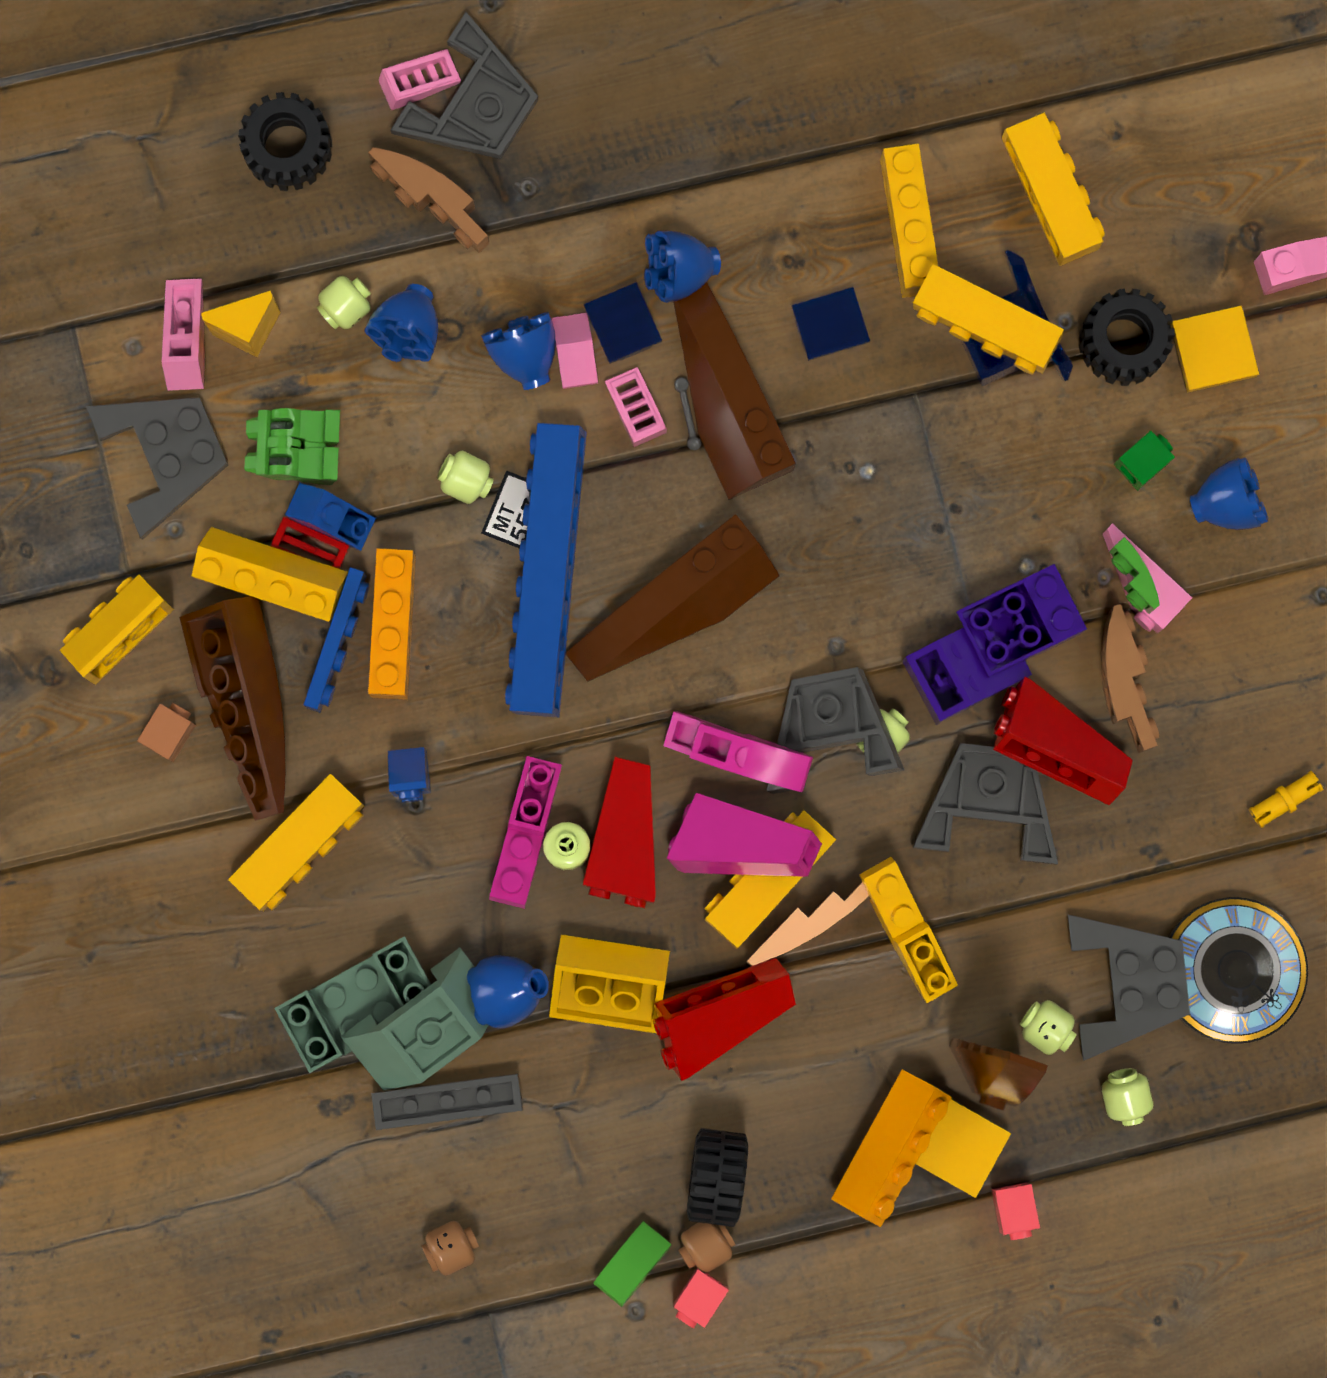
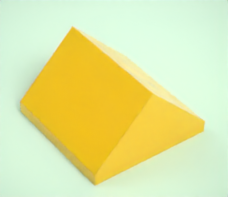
M267 291L202 312L201 316L213 336L258 357L280 315V310L271 291Z

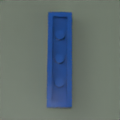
M351 567L349 569L303 704L307 709L321 713L323 705L329 707L332 701L335 686L330 684L334 672H341L347 652L343 651L342 648L346 637L352 638L355 633L358 617L354 616L358 602L364 604L370 587V583L365 582L367 576L363 571Z

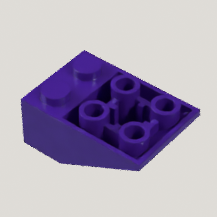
M1055 564L956 611L988 677L1050 650L1082 634L1087 629Z
M964 628L906 656L902 661L936 725L1020 682L1024 677L1028 678L1032 675L1028 665L1023 661L988 677Z

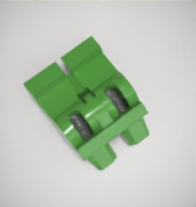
M279 408L271 411L258 410V417L246 421V434L248 439L257 441V452L247 453L245 456V471L274 480H296L303 483L332 485L337 481L339 448L335 446L339 443L340 410L311 411L292 408Z

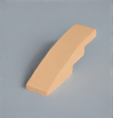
M863 882L845 900L833 891L809 917L797 908L746 962L752 967L785 954L826 931L852 912L869 896Z

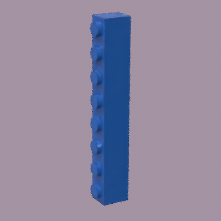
M537 423V432L532 433L530 439V453L534 455L533 469H528L526 485L527 490H531L530 504H525L523 510V524L527 526L526 540L521 541L519 550L520 561L524 562L523 576L519 575L516 582V595L520 597L519 611L514 612L512 622L513 632L517 633L516 647H511L509 653V667L513 669L512 683L507 684L505 693L506 704L510 705L509 711L517 715L560 717L587 432L578 425Z

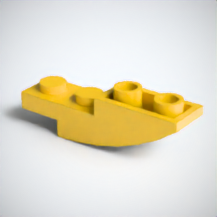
M889 857L859 874L871 898L869 901L924 1001L929 1003L957 987L956 979L930 926L924 921L896 861Z

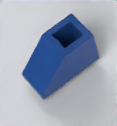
M299 483L285 513V516L299 524L350 545L351 548L359 551L362 550L376 519L326 490Z
M425 747L388 751L390 793L394 797H399L402 803L422 801L423 794L431 793L427 750Z

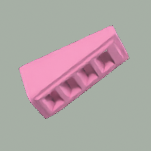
M448 49L384 68L379 77V83L391 110L404 107L409 101L414 103L461 82ZM439 63L445 78L439 79L434 67L435 64ZM426 69L431 82L426 83L421 70ZM412 74L417 87L412 88L407 77L408 75ZM396 80L399 81L403 91H399Z
M638 367L605 381L633 447L667 433V428ZM635 380L636 387L620 394L618 393L616 387ZM641 393L642 399L624 406L622 400ZM642 406H647L648 411L630 418L629 412ZM652 417L654 423L639 430L635 429V424Z

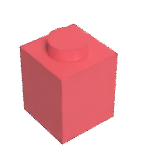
M1021 1183L991 1189L999 1232L1001 1234H1009L1010 1240L1031 1237V1230L1040 1228L1032 1184Z
M696 1268L673 1303V1307L678 1310L676 1317L692 1328H695L697 1323L705 1328L728 1293L729 1288L709 1274L703 1273Z

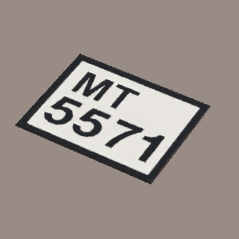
M506 471L481 534L520 549L521 541L526 540L527 526L523 524L525 504H530L531 490H527V478Z

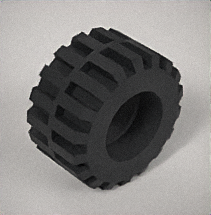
M284 92L276 93L277 99L270 100L268 95L261 98L263 104L258 107L254 103L249 107L250 116L244 114L241 120L243 129H239L238 135L241 144H239L241 153L249 170L251 169L253 175L259 181L261 179L264 180L266 186L273 189L274 185H278L280 191H288V186L294 185L295 190L303 189L301 183L308 181L311 185L317 181L315 175L317 173L323 175L326 170L325 162H330L331 160L330 147H332V139L327 122L320 109H315L313 102L307 98L302 101L299 94L291 93L290 98H286ZM294 126L303 130L306 134V142L303 148L297 154L288 158H278L269 154L265 149V145L270 134L280 127Z
M1124 288L1117 290L1113 295L1108 293L1091 308L1080 330L1079 338L1082 339L1079 348L1080 353H1085L1086 355L1084 359L1086 366L1092 365L1095 368L1093 374L1098 378L1101 374L1106 376V382L1114 384L1115 381H1121V386H1129L1132 381H1135L1136 384L1143 382L1146 377H1151L1157 372L1167 359L1174 345L1171 343L1175 337V328H1170V324L1173 322L1171 314H1164L1163 310L1166 306L1161 301L1158 304L1152 301L1154 295L1147 293L1145 297L1139 295L1140 289L1132 288L1130 293H1126ZM1116 320H1129L1137 324L1144 332L1146 338L1144 351L1136 355H1125L1115 350L1107 337V327L1109 324Z
M701 1128L696 1135L687 1202L689 1221L734 1227L738 1222L743 1201L749 1144L746 1134Z

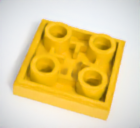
M1242 305L1176 320L1170 324L1171 328H1175L1174 341L1187 393L1254 378L1259 375Z
M951 1099L946 1115L938 1122L930 1137L928 1148L920 1155L916 1165L976 1198L1011 1133Z

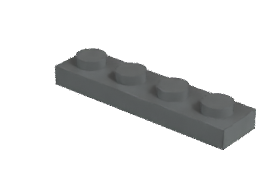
M518 1074L371 1093L376 1130L523 1111Z

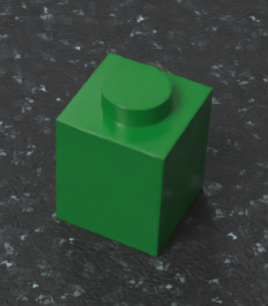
M1149 431L1114 463V466L1138 491L1165 468L1175 456L1171 453L1173 450L1171 444L1161 434L1156 436L1152 431Z

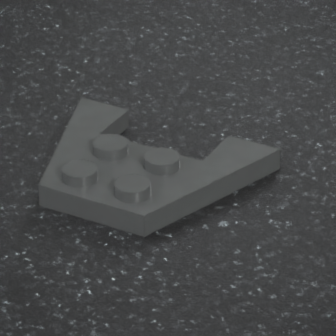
M465 12L447 43L451 48L475 61L474 66L440 119L409 101L390 131L394 135L501 159L538 102V95L468 13Z
M200 397L86 406L100 441L132 428L135 429L160 490L127 504L142 540L229 466Z
M855 667L791 680L778 745L804 753L864 742L867 775L876 776L905 770L864 670ZM769 783L767 787V792L772 794L792 791L791 789Z
M960 743L912 848L949 852L953 816L1024 825L1020 861L1057 865V856L1038 771L993 750L994 747Z
M1068 915L1072 951L1108 948L1116 1021L1079 1024L1083 1061L1190 1015L1183 941Z

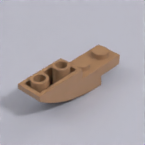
M374 147L368 152L372 162L369 166L372 172L383 183L388 179L397 188L394 194L407 208L413 205L421 212L431 203L432 205L429 207L431 213L442 224L448 221L456 229L453 234L466 249L472 246L480 253L489 245L488 235L469 216L475 210L474 200L457 184L430 166L409 156Z
M1121 604L1109 610L1104 627L1101 646L1102 685L1112 724L1123 720L1127 721L1139 754L1158 746L1155 739L1159 738V731L1154 719H1148L1143 705L1147 704V700L1140 683L1135 685L1133 680L1146 673L1144 666L1148 665L1147 657L1141 645L1136 646L1131 632L1135 631V625L1129 611L1124 612Z

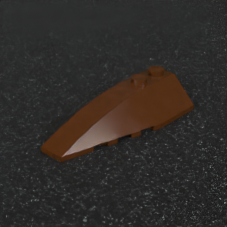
M706 282L693 294L673 303L698 435L728 500L794 471L796 463L753 371Z
M735 514L569 649L566 652V656L586 681L589 682L640 657L649 655L671 643L724 621L780 575L759 542Z
M248 596L223 600L179 617L201 698H208L214 711L209 716L214 727H220L224 734L227 745L223 748L228 760H232L237 764L240 771L237 780L255 821L284 813L286 769L282 703L272 649L258 598Z
M952 1039L950 1043V1048L972 1093L981 1096L979 1103L1004 1111L1006 1105L1016 1107L1028 1098L1046 1073L1048 1067L1046 1064L1012 1052L984 1045L981 1047V1045L976 1043H969L960 1039Z

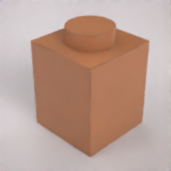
M172 703L167 708L159 704L137 741L174 762L196 725L188 720L191 713Z

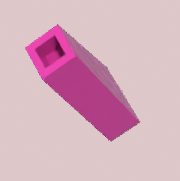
M696 793L692 803H689L684 810L683 823L677 836H674L669 843L667 859L678 871L683 873L808 877L822 843L811 830Z

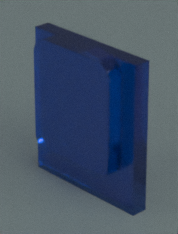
M637 282L584 304L609 364L629 358L662 342Z
M854 287L791 306L808 361L870 343Z

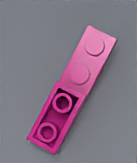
M679 711L673 712L663 745L664 747L689 755V758L798 792H803L813 760L812 756L750 734L738 733Z
M530 756L526 757L489 900L525 909L561 773V764Z

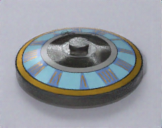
M1241 897L1215 899L1190 910L1171 930L1168 938L1183 941L1190 1015L1179 1020L1193 1032L1221 1043H1250L1277 1032L1297 1012L1307 988V955L1294 927L1282 914L1272 907L1256 900Z

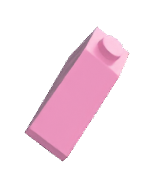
M1327 237L1299 241L1261 252L1254 261V265L1264 295L1327 278Z
M202 279L166 280L162 367L168 391L204 389L205 348L204 321L201 316L203 312Z
M1112 523L1103 533L1108 550L1110 551L1125 537L1142 558L1154 581L1160 605L1150 614L1145 610L1140 612L1129 601L1128 603L1131 610L1136 613L1134 616L1136 622L1148 632L1153 629L1158 634L1184 608L1192 597ZM1116 568L1123 590L1127 596L1129 593L1124 587L1134 578L1130 573L1124 575Z

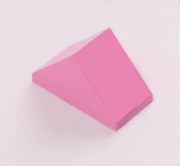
M587 313L552 318L563 389L598 384Z

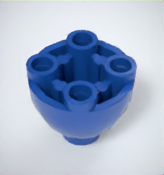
M657 231L654 234L646 235L645 248L648 254L649 268L644 272V281L647 289H654L661 301L669 303L686 298L700 289L711 276L719 274L721 259L716 247H707L695 237L676 231Z
M409 284L405 291L390 296L372 313L365 327V333L382 348V355L385 358L395 362L401 361L402 358L424 362L431 360L437 343L438 318L432 304L434 296L428 288L419 284Z
M549 312L536 315L530 319L528 316L516 318L508 322L509 329L503 332L501 328L481 335L486 349L495 364L512 379L520 382L524 390L539 387L551 380L548 373L553 363L556 341L555 330Z
M1246 457L1242 459L1236 458L1218 467L1205 480L1198 493L1190 496L1192 510L1198 523L1207 521L1226 529L1245 530L1261 527V524L1269 521L1265 506L1262 501L1259 502L1256 490L1260 489L1254 469H1250Z
M489 956L479 961L476 967L470 968L467 974V981L471 988V999L475 1007V1018L479 1024L490 1025L493 1028H508L528 1018L539 1004L541 998L546 996L549 989L548 978L542 970L535 969L522 959L512 956Z

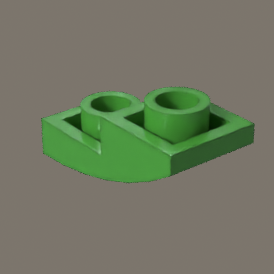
M1124 537L1109 551L1113 556L1111 562L1122 574L1127 575L1130 573L1134 578L1124 587L1129 593L1126 596L1127 600L1138 611L1142 612L1145 610L1150 614L1160 605L1154 581L1140 555Z
M643 1221L609 1261L593 1284L623 1307L642 1285L651 1270L670 1250L672 1244Z

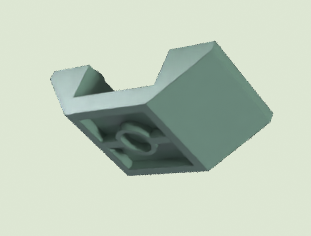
M405 936L312 990H306L274 1008L309 1073L352 1052L341 1035L371 1014L379 1024L431 985Z
M460 947L430 969L437 981L379 1024L370 1014L341 1035L344 1042L383 1091L424 1082L479 1041L489 1026L479 1024L475 1018L471 988L467 981L468 971L475 966Z

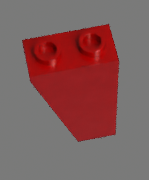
M1024 677L1015 688L1012 686L1008 688L1001 703V706L1005 707L1004 714L999 717L993 730V734L997 735L993 750L1110 805L1126 788L1133 760L1031 679Z
M615 757L583 886L590 888L588 895L610 900L612 893L624 896V904L644 909L647 902L654 904L656 897L650 765Z
M773 958L654 1003L657 1018L653 1019V1025L659 1039H663L665 1048L660 1050L663 1062L668 1070L673 1069L681 1081L688 1079L795 1006L796 1002L789 973L778 959Z

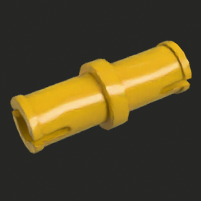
M1312 771L1307 772L1308 774L1285 788L1282 785L1275 789V794L1254 807H1250L1249 812L1252 816H1255L1253 819L1257 825L1263 828L1265 827L1264 825L1287 811L1290 814L1297 810V805L1316 793L1323 791L1321 783H1317L1319 781L1317 776Z

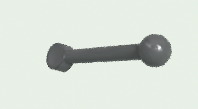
M678 378L674 383V388L680 393L689 434L687 446L691 450H698L701 447V440L696 437L688 401L687 390L689 383L685 378Z

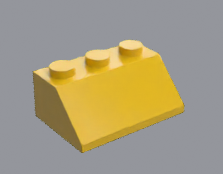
M137 575L134 579L131 576L125 579L117 587L116 592L118 595L108 604L106 602L99 604L90 613L89 617L91 620L82 629L76 627L63 639L65 645L60 649L61 653L85 679L95 685L174 610L141 575Z
M561 935L555 965L549 1017L656 1033L653 1025V1019L657 1018L654 1003L663 1000L670 951Z

